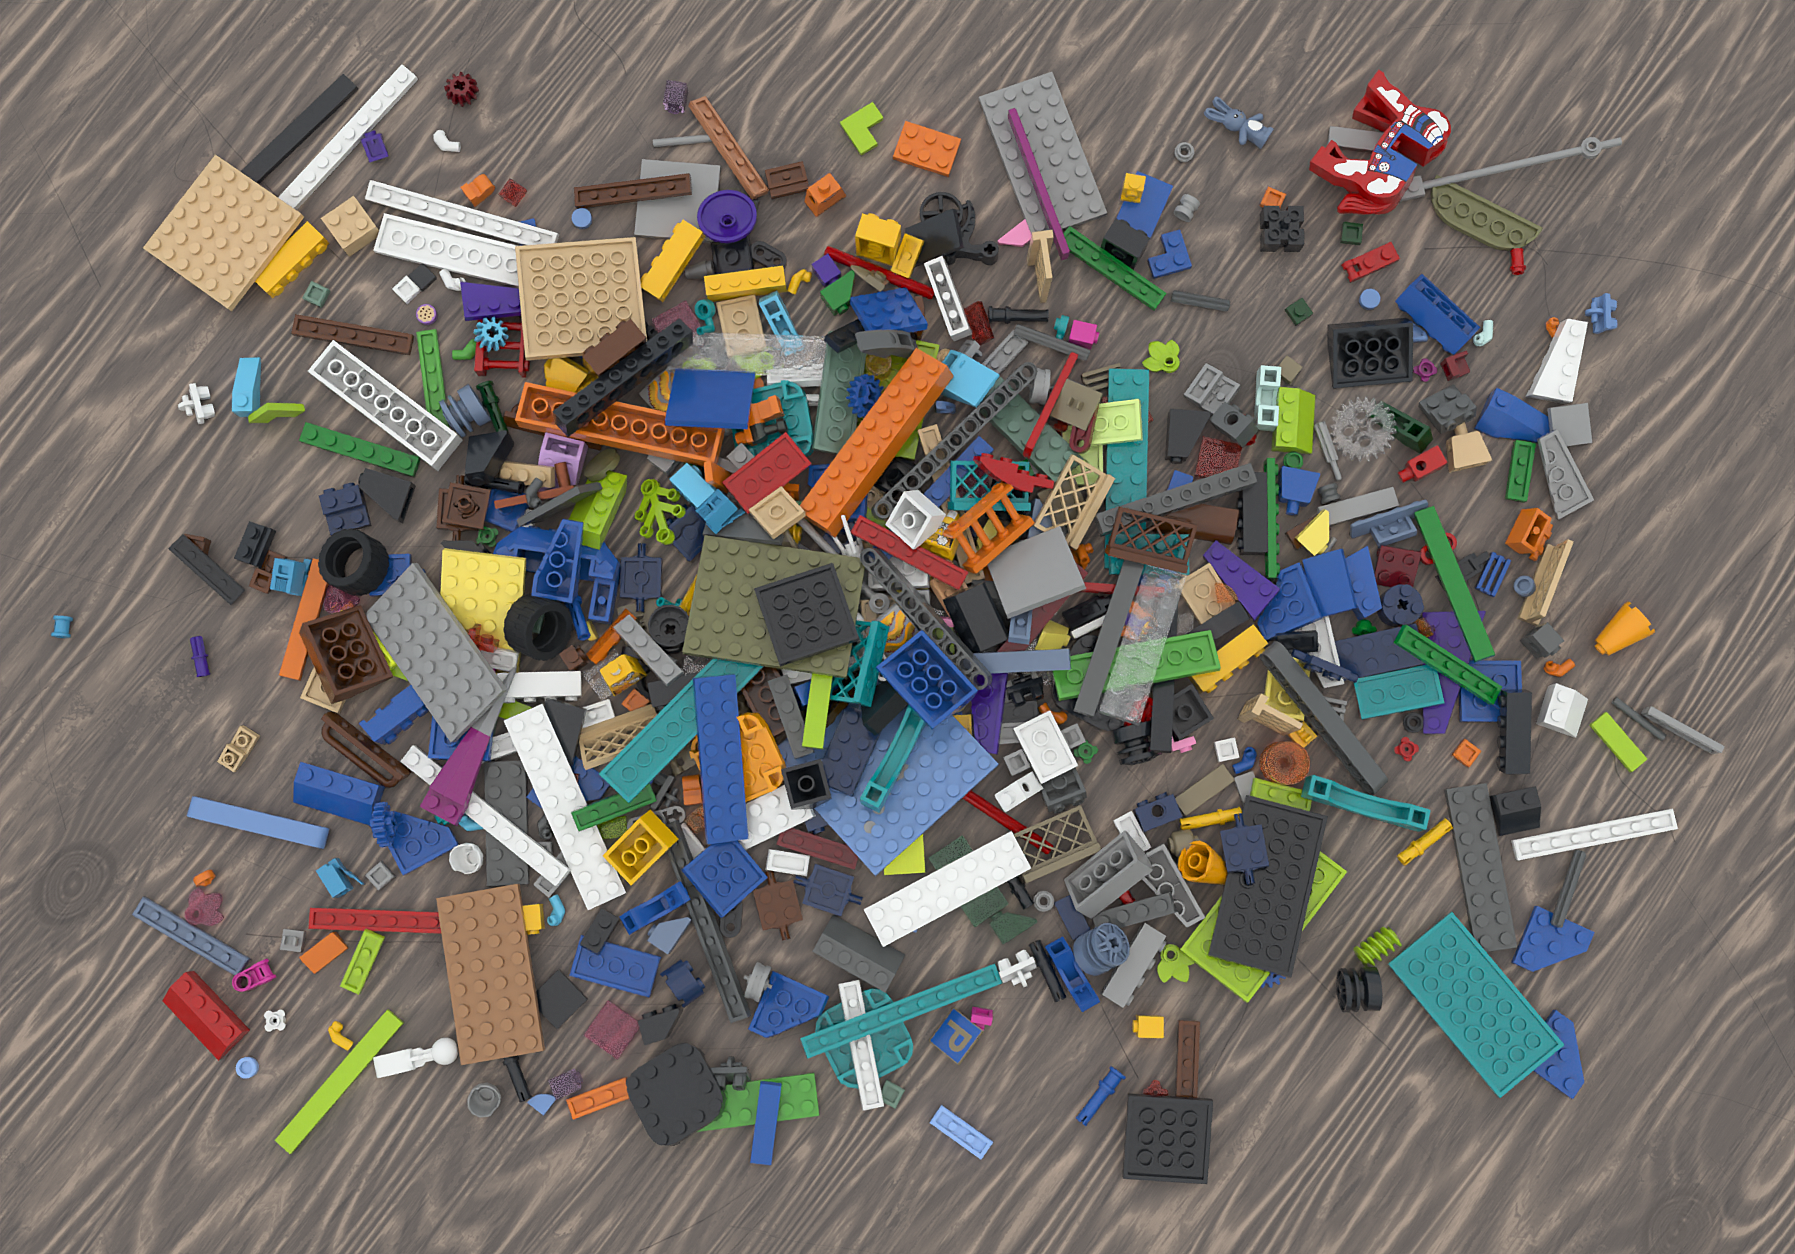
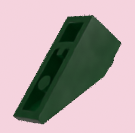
M1380 401L1369 414V418L1402 444L1420 454L1433 440L1429 426L1383 401Z

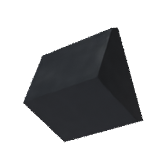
M894 457L876 481L874 487L884 495L916 464L903 457ZM907 478L906 482L908 486L914 480V478ZM893 491L892 498L896 501L901 494L898 491Z
M822 759L781 769L791 810L814 809L832 799Z

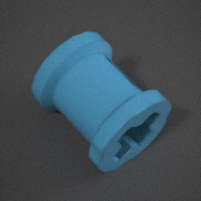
M53 616L55 625L51 636L71 638L69 629L73 618Z

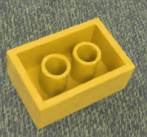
M862 213L855 234L856 255L893 266L901 245V225L895 220L887 219L886 221L879 219L875 214L868 213L866 215Z
M650 809L611 846L603 857L630 885H633L679 839Z

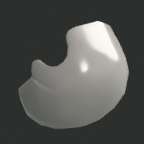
M487 1082L477 1084L468 1096V1109L479 1118L491 1116L500 1105V1091L496 1086Z

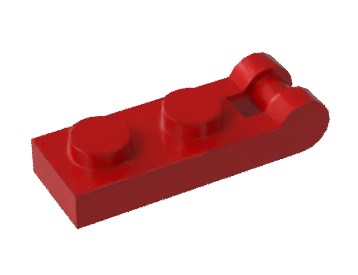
M1389 242L1361 256L1350 259L1341 266L1344 271H1347L1348 279L1351 283L1398 262L1400 258L1392 242ZM1356 265L1359 269V271L1357 272L1354 269V266Z

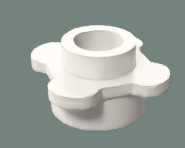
M283 1010L265 1012L266 1031L270 1032L273 1029L281 1031L285 1029L286 1019Z

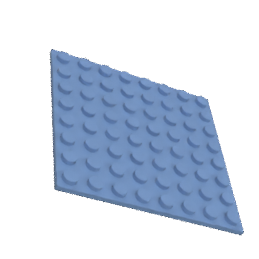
M877 679L876 686L882 683L879 679ZM848 704V706L861 710V704ZM908 705L882 730L853 796L851 797L829 787L832 799L814 808L875 876L999 765L953 715L934 729H931L927 724L925 725L905 763L909 766L904 771V777L895 782L890 792L891 794L884 804L885 810L882 814H875L872 809L862 805L860 797L888 751ZM846 708L826 728L823 750L814 749L815 753L795 759L788 738L780 743L778 748L785 761L786 768L817 759L823 760ZM867 821H873L876 824L872 827L871 833H867L864 830V824Z

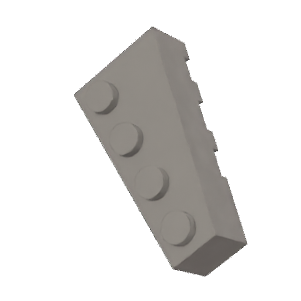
M1163 843L1146 852L1145 854L1150 861L1153 871L1142 880L1156 895L1171 892L1177 910L1174 914L1186 927L1204 919L1203 912L1165 844Z

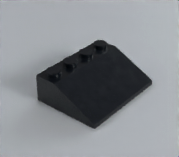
M1408 318L1327 325V344L1333 388L1413 381V322Z

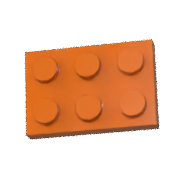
M905 121L893 159L949 177L961 138Z

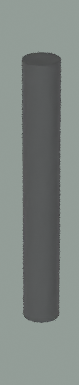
M1615 697L1611 702L1660 741H1663L1667 736L1618 697Z

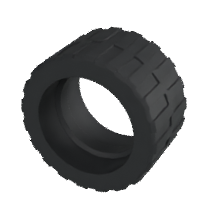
M353 528L342 529L334 533L326 540L319 553L318 567L323 580L329 585L353 596L367 595L371 591L376 590L382 584L388 572L389 555L385 546L378 540ZM362 548L363 558L360 566L353 574L345 577V565L348 558L354 551Z
M530 593L525 594V596L518 598L507 612L503 627L504 637L513 650L538 661H548L555 658L566 648L573 631V619L570 611L564 604L552 599L531 596ZM544 614V626L540 634L532 640L533 627L538 618Z

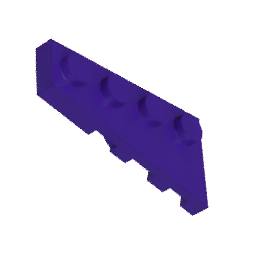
M460 282L465 321L482 320L484 318L491 319L492 317L521 316L518 288Z
M1215 541L1203 555L1205 561L1211 564L1218 577L1222 579L1226 587L1249 613L1253 621L1257 619L1280 591V588L1218 541Z
M991 673L992 683L990 686L978 690L975 697L971 700L975 740L989 754L998 755L1008 673ZM979 674L977 681L981 685H984L985 678Z

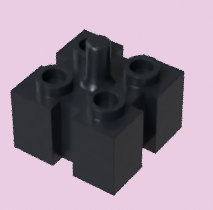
M1264 206L1260 212V229L1264 230L1260 236V252H1276L1279 247H1284V252L1301 251L1305 244L1304 229H1300L1304 222V206H1287L1285 211H1280V206Z

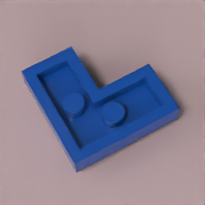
M1181 230L1162 234L1160 238L1165 254L1151 257L1147 260L1153 279L1191 269L1192 267Z

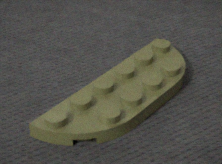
M1436 175V176L1434 177V179L1442 178V177L1439 176V175ZM1455 183L1431 188V202L1439 218L1451 228L1491 248L1505 251L1522 248L1531 243L1543 229L1533 222Z

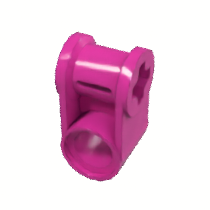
M269 959L257 962L250 968L235 975L232 980L234 989L240 992L250 991L277 978L268 965ZM244 976L249 981L245 988L241 985V979Z

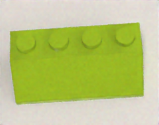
M610 470L606 472V477L599 481L591 482L587 479L585 484L600 482L603 489L576 503L568 519L584 522L582 545L600 550L627 489V475Z

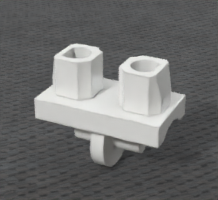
M195 383L189 384L191 400H189L188 395L182 396L183 402L178 404V408L181 411H186L187 416L193 415L192 409H194L198 424H203L204 419L215 416L212 404L201 406L200 400L210 399L208 386L196 387Z
M1026 950L1015 954L1019 963L1011 966L1008 958L998 961L999 975L1002 982L1005 983L1011 980L1013 985L1021 982L1023 987L1027 986L1025 980L1032 977L1030 971L1037 968L1034 958H1030Z

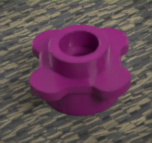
M1424 358L1418 366L1413 368V372L1421 377V381L1427 382L1432 374L1437 373V368L1431 361Z

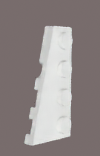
M1329 616L1294 631L1316 630L1318 632V652H1310L1308 654L1340 666ZM1315 672L1323 689L1344 684L1342 678L1340 681L1330 680L1322 677V672Z

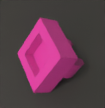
M972 1006L971 1022L976 1023L984 1031L985 1025L991 1026L993 1010Z

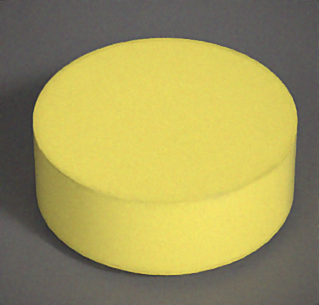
M590 620L586 621L591 634L588 640L594 641L598 639L594 625Z

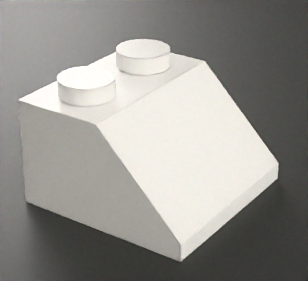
M919 490L904 491L885 525L912 549H916L938 530L946 514Z
M1559 684L1549 685L1536 724L1576 738L1588 699L1571 688Z

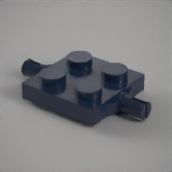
M638 543V555L621 557L620 598L636 600V612L642 613L644 612V600L661 597L662 558L646 556V544Z
M1296 649L1291 653L1292 657L1299 659L1298 663L1304 665L1303 669L1313 673L1322 672V677L1338 681L1342 678L1354 683L1358 680L1359 675L1319 657Z
M1239 813V819L1238 814H1234L1236 827L1220 831L1227 873L1237 871L1245 873L1246 885H1250V880L1251 884H1255L1253 871L1258 868L1269 867L1262 824L1254 826L1244 825L1243 813Z
M815 864L813 872L808 879L798 875L795 877L803 882L794 880V884L805 887V896L802 904L838 916H842L844 907L848 902L861 905V902L854 900V898L862 901L863 897L852 894L851 891L854 880L853 876Z

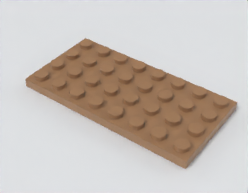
M520 884L436 898L461 1065L544 1051L545 1046L524 920Z

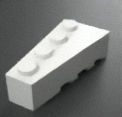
M1572 319L1560 322L1549 345V350L1541 362L1542 365L1535 375L1530 390H1528L1526 397L1561 404L1573 401L1588 322Z

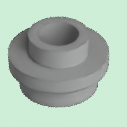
M1187 142L1179 143L1174 151L1175 157L1181 162L1190 161L1194 156L1193 146ZM1181 151H1186L1187 155H1182Z
M1040 891L1034 896V906L1037 910L1045 912L1053 907L1054 898L1051 893ZM1042 897H1045L1047 899L1046 905L1040 904V899Z

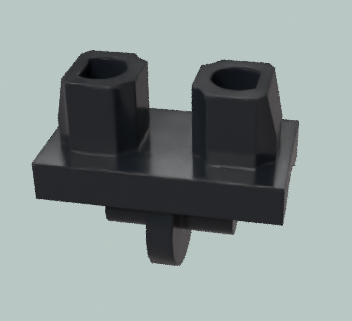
M1017 672L1018 678L1011 680L1013 686L1006 688L1007 698L1012 700L1015 707L1026 704L1024 695L1031 693L1033 701L1044 698L1042 677L1032 679L1031 674L1023 676L1022 672Z

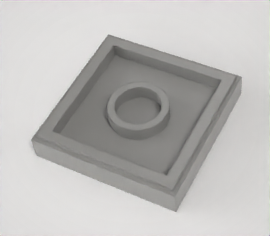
M1588 403L1547 408L1550 432L1558 429L1566 446L1592 443Z

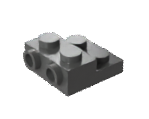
M1454 384L1420 401L1418 406L1440 434L1452 431L1458 425L1471 421L1476 417L1477 407L1466 393L1462 395Z
M1076 768L1041 784L1043 789L1040 792L1048 812L1060 813L1065 810V806L1070 804L1078 806L1087 798L1086 790Z

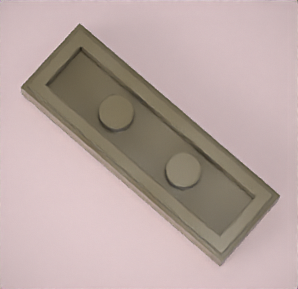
M1221 764L1175 798L1184 816H1187L1235 781L1224 764Z

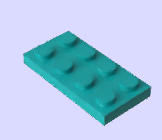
M1108 534V543H1109L1111 534ZM1126 534L1116 535L1115 543L1123 544L1128 541ZM1129 534V536H1130L1131 538L1137 535V534ZM1146 534L1150 543L1160 537L1159 534ZM1171 534L1165 538L1169 547L1179 542L1176 534ZM1179 534L1182 540L1189 536V534ZM1143 536L1133 541L1136 548L1139 549L1148 545ZM1163 541L1153 545L1156 553H1161L1167 549ZM1180 545L1172 550L1175 557L1183 559L1185 550ZM1109 556V575L1120 574L1124 559ZM1189 559L1186 574L1143 564L1144 567L1141 575H1189Z
M1428 665L1358 678L1357 682L1354 683L1362 720L1444 704L1438 672Z

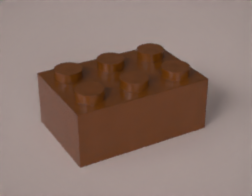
M631 318L627 322L625 320L621 321L615 327L616 330L613 333H606L600 338L599 344L595 347L591 345L583 352V365L595 380L646 343V336Z

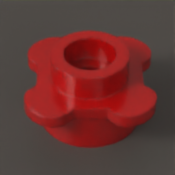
M1403 737L1401 743L1394 748L1395 754L1401 755L1404 761L1407 762L1411 761L1412 756L1419 750L1418 745L1409 741L1408 737Z

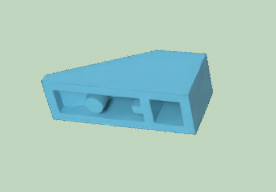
M776 290L760 298L759 305L785 356L803 349L804 346L778 291Z
M260 357L239 359L232 391V412L239 417H248L260 408Z

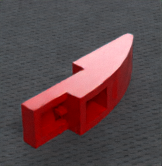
M981 453V456H974L973 461L987 475L999 483L1012 485L1015 490L1033 493L1034 486L1053 489L1054 481L1048 480L1047 475L1036 473V477L1030 476L1029 471L1019 470L1018 464L1012 463V459L1000 457V460L993 459L994 455Z

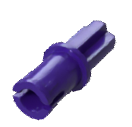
M202 636L190 638L193 653L191 659L195 663L196 676L204 677L210 675L206 658L208 654L205 653Z

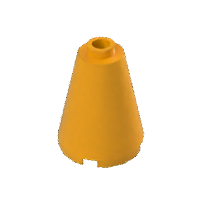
M1629 601L1623 604L1595 639L1597 644L1594 647L1601 655L1607 654L1609 656L1655 633V629H1649L1651 623L1637 607L1633 609L1629 607L1631 604Z
M1193 841L1189 843L1192 845L1187 851L1185 848L1181 851L1178 859V869L1181 871L1184 879L1190 882L1225 885L1227 877L1226 863L1210 845L1202 841Z

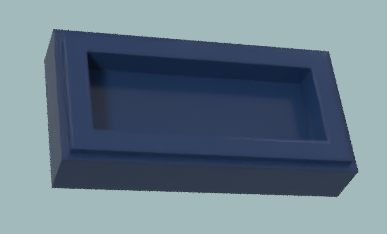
M1070 895L1054 902L1072 940L1090 930L1083 914L1075 909Z

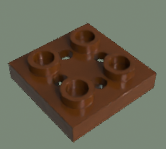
M450 482L442 522L484 530L491 490Z

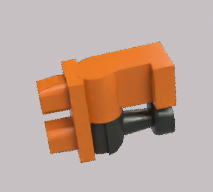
M776 395L768 397L767 400L751 404L748 429L735 434L738 445L742 443L743 445L755 446L758 443L765 442L769 435L779 432L781 435L785 432L788 433V427L783 417L782 405ZM777 419L776 424L765 425V422Z

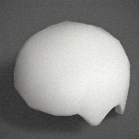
M463 843L452 849L449 855V862L454 871L472 874L483 865V853L477 845Z

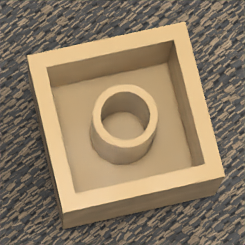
M354 196L321 218L349 257L375 240L379 233V229Z

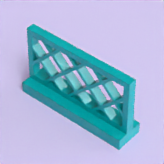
M951 461L950 501H948L947 510H969L992 490V487L989 489L983 482L989 475L985 473L980 479L974 473V470L978 467L974 461ZM1012 461V463L1018 464V466H1023V470L1029 471V462ZM956 465H963L968 470L962 478L956 474ZM970 474L978 481L971 489L964 483V480ZM961 484L968 492L962 498H956V489ZM979 485L987 491L981 498H978L973 492ZM1014 489L1007 493V496L1011 497L1009 499L1016 511H1031V503L1028 502L1029 493L1023 492V498H1016L1011 493ZM1001 500L992 506L994 511H1007Z
M856 621V625L860 626L855 627L861 642L855 647L852 644L850 657L854 656L856 662L848 668L847 674L852 682L844 687L842 683L844 678L833 677L830 700L871 707L879 675L876 667L882 662L890 627L879 621ZM870 627L868 636L864 638L861 632ZM864 646V655L860 658L857 652ZM860 667L859 676L855 678L852 672ZM838 684L841 691L834 696L832 691ZM855 686L854 698H850L847 692Z

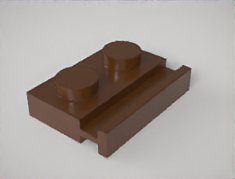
M803 161L765 170L771 199L806 192L809 188Z

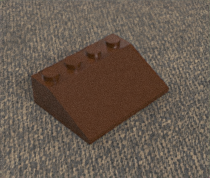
M361 605L302 623L299 634L331 704L352 698L393 678V674Z

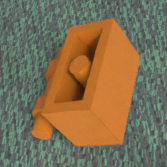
M1539 508L1521 509L1505 544L1518 554L1531 553L1529 558L1537 561L1539 555H1542L1544 551L1543 546L1546 540H1549L1552 534L1553 525L1550 523L1552 518Z

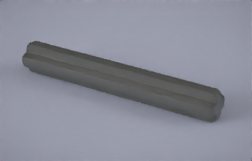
M1017 324L1015 327V336L1070 355L1072 352L1078 354V359L1087 361L1089 357V349Z
M1574 851L1551 919V924L1555 927H1563L1586 858L1584 851Z

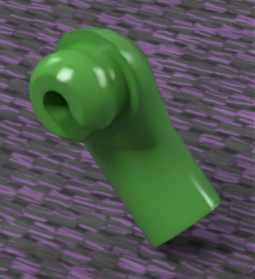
M471 339L463 350H453V360L473 359L476 352L475 340Z

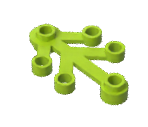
M647 479L641 485V492L644 497L639 509L635 512V519L642 523L644 522L639 531L640 535L647 539L653 535L654 530L651 527L656 517L659 530L656 533L657 541L663 545L672 544L675 539L674 532L668 528L663 511L672 513L677 518H682L686 510L679 504L672 505L660 502L658 495L665 496L672 502H677L680 499V492L674 488L666 489L660 487V483L655 479ZM651 501L652 506L648 513L646 512V510Z

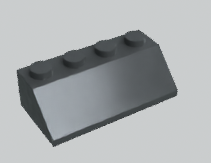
M834 914L812 951L883 992L887 991L905 957V954L889 945L883 947L880 940Z

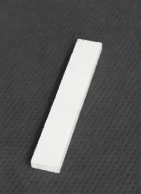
M859 980L838 984L845 1021L865 1014ZM867 1035L849 1042L863 1111L884 1106L871 1037Z

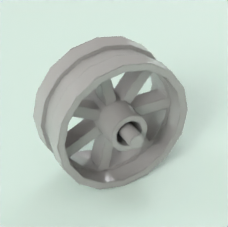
M1037 368L1036 377L1027 385L1030 390L1029 403L1045 405L1049 391L1054 388V386H1050L1051 372L1050 369Z
M757 962L752 974L744 976L748 984L744 994L745 998H751L759 1002L764 990L772 988L768 980L772 969L771 966H765Z

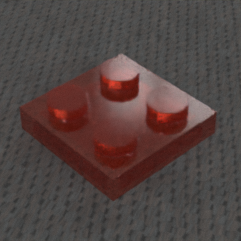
M1203 436L1194 476L1206 478L1238 467L1242 447L1236 443Z

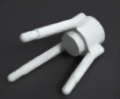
M841 515L849 541L848 544H845L846 549L837 536L835 538L831 537L841 550L842 555L860 557L862 550H864L862 540L857 537V542L853 541L845 515Z

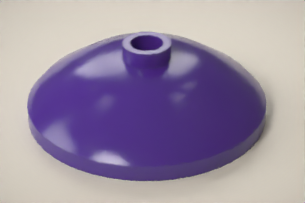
M722 190L704 199L697 212V221L700 230L709 239L720 243H732L745 238L753 230L757 221V212L754 203L747 195L734 190Z

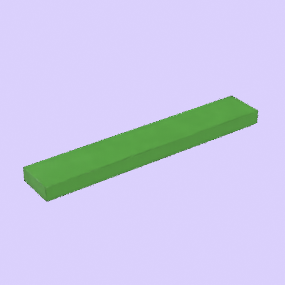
M437 330L416 332L426 411L450 428L439 404V401L442 399L446 401Z

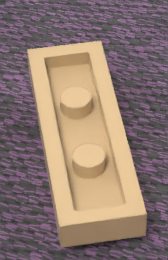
M505 461L499 470V478L522 481L524 485H530L535 478H538L544 483L542 487L552 488L555 487V467Z

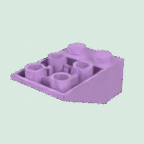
M545 432L538 465L555 467L554 464L566 462L571 485L578 486L588 446L584 441ZM556 471L555 487H541L538 492L559 488Z

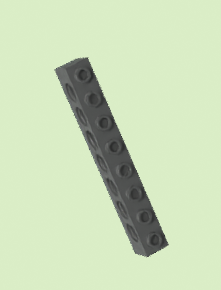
M1251 463L1121 505V507L1166 516L1253 487L1258 481ZM1118 507L1095 515L1094 520L1100 537L1112 533ZM1122 513L1121 522L1124 526L1134 520L1130 513ZM1145 517L1144 519H1142L1141 521H1139V524H1142V523H1145V522H1148V521H1151V520H1150V518Z

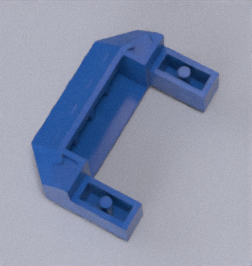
M520 526L496 544L493 554L526 558V572L536 573L557 529L543 530L537 526ZM604 541L600 550L582 545L580 580L594 582L588 619L591 622L611 625L621 564Z

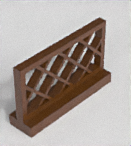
M1119 506L1110 540L1106 544L1104 552L1108 556L1186 574L1188 570L1187 562L1198 525ZM1123 512L1130 513L1134 519L1125 526L1121 522ZM1145 517L1150 518L1153 525L1143 531L1139 521ZM1168 522L1172 530L1162 535L1158 526ZM1137 524L1141 533L1131 538L1126 529ZM1183 527L1191 528L1189 536L1182 540L1177 531ZM1156 528L1160 537L1150 543L1146 533ZM1124 531L1128 541L1123 544L1115 543L1116 535ZM1175 533L1179 542L1169 547L1165 538ZM1143 536L1148 545L1141 549L1136 548L1133 541ZM1163 541L1167 549L1161 553H1156L1153 545ZM1180 545L1185 550L1183 559L1175 557L1172 550Z

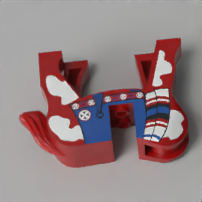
M1378 70L1368 83L1366 93L1355 107L1352 119L1384 132L1376 144L1370 160L1348 159L1341 152L1337 143L1331 140L1326 147L1321 146L1310 161L1309 170L1334 186L1343 187L1350 193L1346 194L1337 206L1339 214L1380 215L1391 212L1396 208L1410 186L1416 171V163L1424 167L1441 155L1446 148L1451 133L1450 122L1441 111L1414 105L1398 88L1389 83L1384 72Z

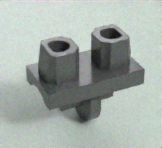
M662 773L655 777L653 782L660 785L661 789L658 794L654 792L657 801L651 803V808L658 811L666 797L667 799L663 805L668 808L672 801L679 803L680 800L675 797L679 791L677 788L674 787L669 794L677 780L675 777Z
M729 1056L727 1062L721 1063L720 1067L711 1068L722 1091L726 1090L727 1082H733V1089L740 1091L745 1090L747 1081H751V1074H749L748 1068L742 1067V1062H735L734 1056Z

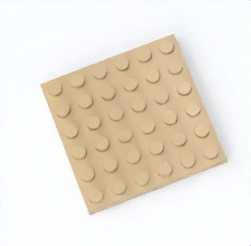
M215 154L143 249L232 312L303 220L304 216Z
M636 237L515 246L526 361L583 356V352L589 346L593 345L595 347L600 343L599 340L603 335L608 332L610 334L616 330L615 327L621 321L625 320L627 322L630 318L646 336Z

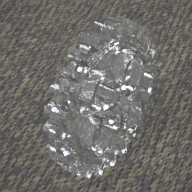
M1365 396L1363 402L1360 401L1359 397L1356 398V403L1349 400L1348 407L1342 404L1343 411L1336 410L1338 418L1332 417V421L1336 424L1330 425V429L1335 430L1330 433V436L1336 438L1332 442L1333 445H1338L1337 451L1339 452L1344 449V457L1350 454V459L1353 461L1358 456L1359 462L1362 461L1363 457L1370 461L1371 455L1378 459V452L1385 454L1383 448H1391L1388 441H1395L1391 434L1397 433L1395 428H1391L1397 425L1396 421L1391 420L1394 418V414H1387L1390 408H1383V401L1376 404V398L1369 402L1367 396ZM1359 412L1366 413L1364 419H1356V415ZM1377 422L1383 424L1380 430L1372 429L1373 425ZM1366 426L1367 431H1364V430H1363V431H1361V433H1360L1359 428H1360V427L1364 428V427ZM1347 428L1354 429L1353 434L1350 436L1344 435V431ZM1363 439L1371 440V443L1366 447L1360 445Z

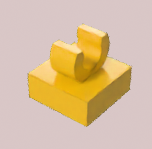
M1305 721L1301 722L1303 725L1300 730L1288 734L1300 750L1317 737Z

